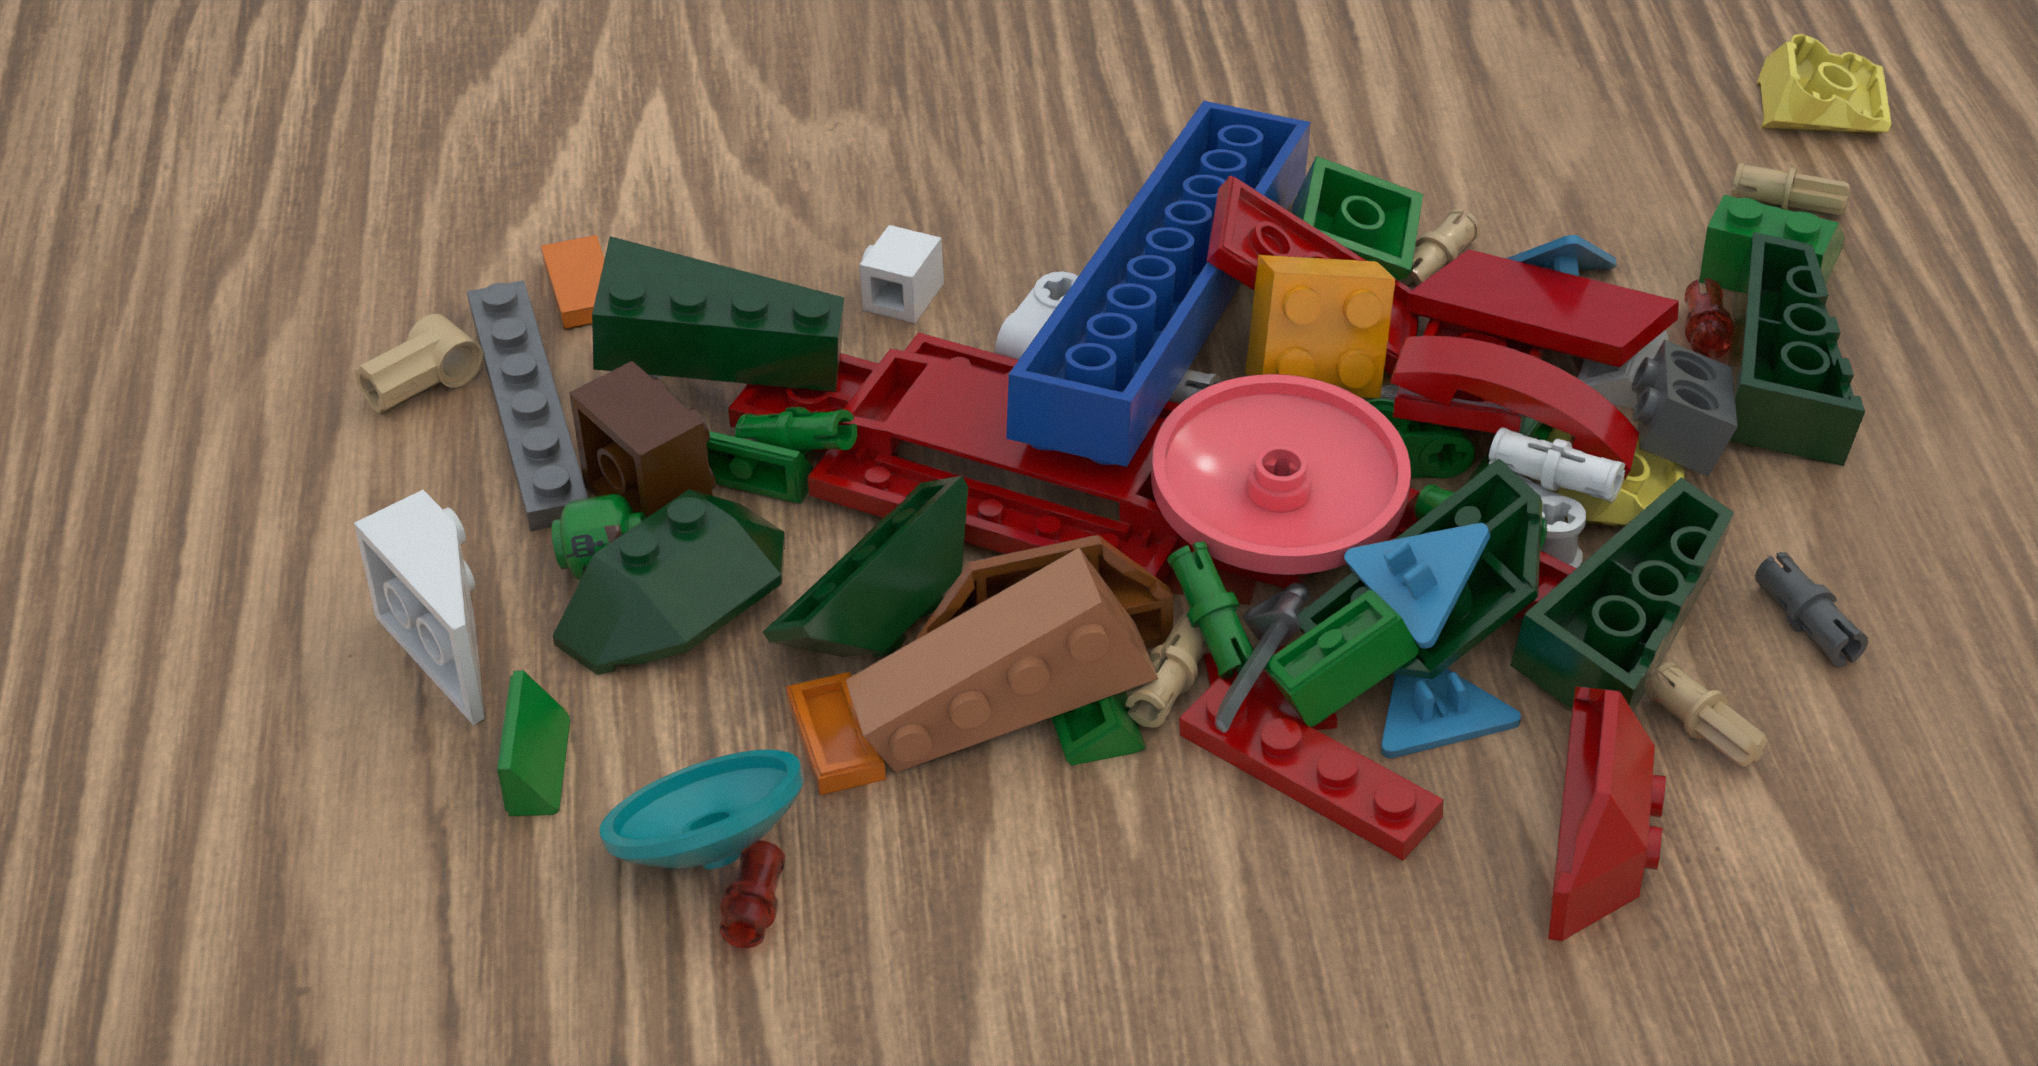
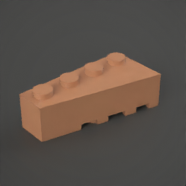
M1077 548L846 679V683L864 738L893 771L897 773L1159 678L1135 622L1082 550Z

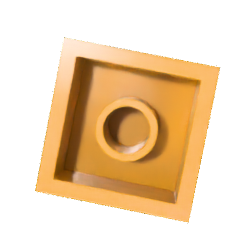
M1259 255L1245 374L1247 376L1278 374L1306 377L1338 386L1360 398L1380 399L1395 278L1375 261Z

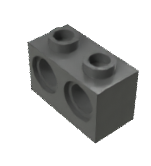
M1664 340L1654 359L1649 357L1643 359L1632 382V391L1637 393V404L1633 413V421L1638 422L1639 448L1709 476L1738 427L1732 367Z

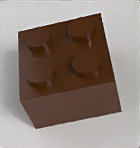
M631 361L569 392L585 488L595 497L611 494L622 495L630 503L634 513L644 512L646 518H648L688 489L713 496L712 490L715 488L716 482L708 462L706 443L710 440V433L707 424L698 411L693 408H686L672 396L662 380L651 378Z

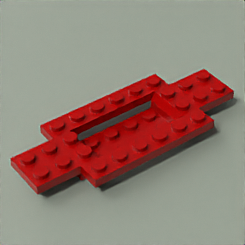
M918 332L904 351L890 348L879 363L841 353L836 392L747 384L728 407L730 427L733 428L736 427L738 419L744 414H780L786 411L788 407H803L809 412L848 410L853 414L854 419L851 422H839L838 424H857V438L852 448L848 450H812L825 454L807 477L809 496L884 518L920 483L961 476L898 458V448L903 441H907L1119 502V521L962 476L968 485L964 538L966 543L1009 554L1099 535L1162 582L1172 568L1167 561V558L1172 553L1187 545L1190 548V552H1194L1192 545L1184 540L1162 515L1153 495L1151 484L1154 442L1161 423H1164L1170 413L1180 405L1178 403L1170 401L1166 403L1127 467L1116 464H1098L1089 458L1056 450H1038L1029 444L1006 439L1009 373L1018 362V359ZM1211 557L1216 569L1284 589L1291 583L1303 584L1308 575L1255 572L1221 562Z

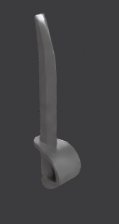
M1291 583L1284 591L1271 596L1244 612L1243 621L1260 642L1234 680L1218 708L1215 723L1217 729L1223 733L1229 729L1239 707L1275 650L1300 628V620L1297 614L1303 611L1304 605L1308 603L1310 594L1307 587L1303 584Z

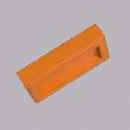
M597 235L541 245L544 266L563 328L569 329L592 324V312L605 259Z
M851 672L786 686L787 703L820 795L886 780L884 760L864 738L846 683V679L852 677Z

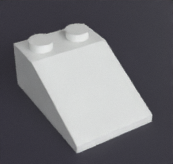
M421 490L354 523L376 619L463 715L475 725L485 720L476 624L470 591L475 589V581L470 568L463 559L460 544L466 541V535L455 512L449 507L442 509L424 490Z

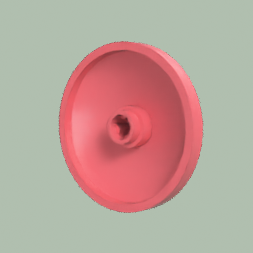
M1266 374L1238 377L1211 385L1196 392L1178 405L1165 419L1154 442L1151 484L1157 506L1166 521L1192 546L1196 542L1204 541L1207 543L1208 552L1211 557L1242 569L1269 574L1294 575L1322 572L1347 564L1344 555L1350 548L1384 542L1388 539L1402 519L1407 505L1411 466L1407 448L1396 428L1379 410L1364 399L1345 389L1320 380L1292 375Z

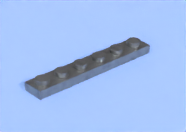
M522 280L512 283H496L486 288L467 291L471 315L479 344L484 352L487 374L530 531L552 527L554 520L561 519L562 511L568 502L586 499L588 495L525 282Z

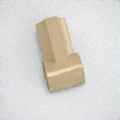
M433 313L424 316L415 323L408 334L406 342L360 365L354 372L357 385L366 397L368 405L381 414L440 382L451 388H458L468 384L481 370L484 362V352L476 341L442 314Z

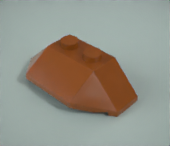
M1095 535L968 562L915 640L1077 548L1082 550L1135 622L1146 649L1162 645L1173 628V594L1170 587L1102 537Z

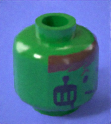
M617 494L568 502L562 511L561 519H556L552 523L553 549L559 567L561 569H569L574 577L580 581L593 555L645 520L644 512L634 513L627 499Z

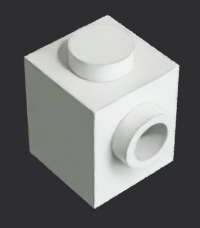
M889 225L877 242L867 247L859 264L863 311L915 324L944 284L942 238Z

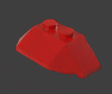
M1575 686L1548 939L1563 941L1637 899L1640 896L1644 868L1658 870L1662 827L1649 826L1650 816L1662 817L1666 776L1653 774L1655 745L1620 691Z

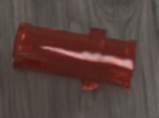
M1705 278L1706 293H1701L1699 279H1697L1685 289L1684 299L1688 315L1685 318L1684 331L1694 352L1710 358L1709 350L1715 349L1717 359L1726 354L1730 348L1733 322L1730 313L1723 305L1721 285L1715 280Z
M759 840L742 850L735 881L725 889L722 896L720 912L723 917L719 931L725 941L738 948H753L761 944L764 940L766 929L773 924L779 907L775 892L786 859L783 851L773 843Z

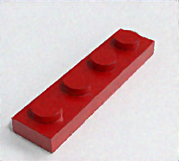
M1220 677L1179 717V733L1183 738L1402 861L1443 818L1444 799L1250 693L1247 694L1239 707L1229 729L1225 733L1218 730L1215 723L1216 714L1222 700L1232 685Z

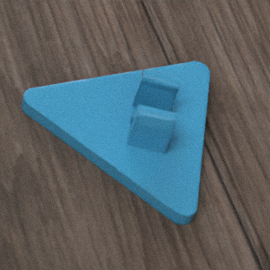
M1578 235L1564 236L1507 258L1579 276V271L1601 270L1617 267L1616 257Z
M1476 523L1350 548L1346 551L1344 558L1347 565L1369 590L1375 591L1402 617L1417 645L1420 648L1426 649L1435 644L1490 538V532L1484 523Z
M1445 669L1434 679L1395 674L1381 744V753L1384 757L1396 758L1517 728L1520 725L1521 713L1460 677L1456 672Z

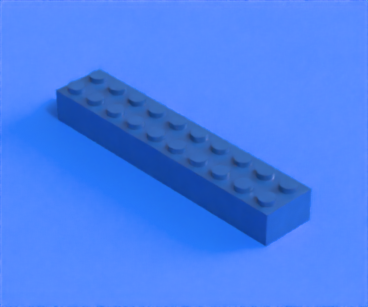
M1208 101L1201 103L1010 371L1008 379L1006 439L1029 444L1038 450H1056L1086 457L1098 464L1128 466L1241 285V282L1207 262L1218 188L1231 175L1287 210L1305 179L1311 122Z

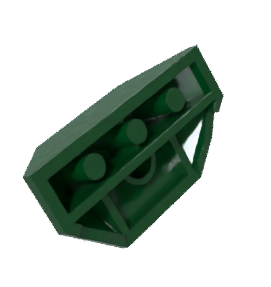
M1497 459L1395 538L1400 539L1476 523H1484L1490 532V538L1435 644L1426 649L1420 648L1417 645L1418 654L1392 672V674L1434 679L1538 597L1543 503L1540 495L1500 459ZM1354 572L1350 573L1297 614L1300 620L1299 630L1303 634L1307 633L1369 589Z
M957 476L922 482L917 485L891 513L887 514L849 552L763 631L768 642L840 657L872 654L873 657L878 658L899 648L906 640L904 632L918 619L933 613L944 599L943 594L955 583L962 573L968 485L964 478Z
M688 489L593 555L553 634L554 645L596 675L615 671L616 665L643 664L686 653L782 584L785 532L742 504Z

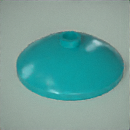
M752 750L709 759L666 775L625 798L604 818L599 833L608 853L632 864L668 869H684L701 865L705 869L720 868L739 859L742 855V850L763 838L790 809L804 784V772L798 757L782 750Z

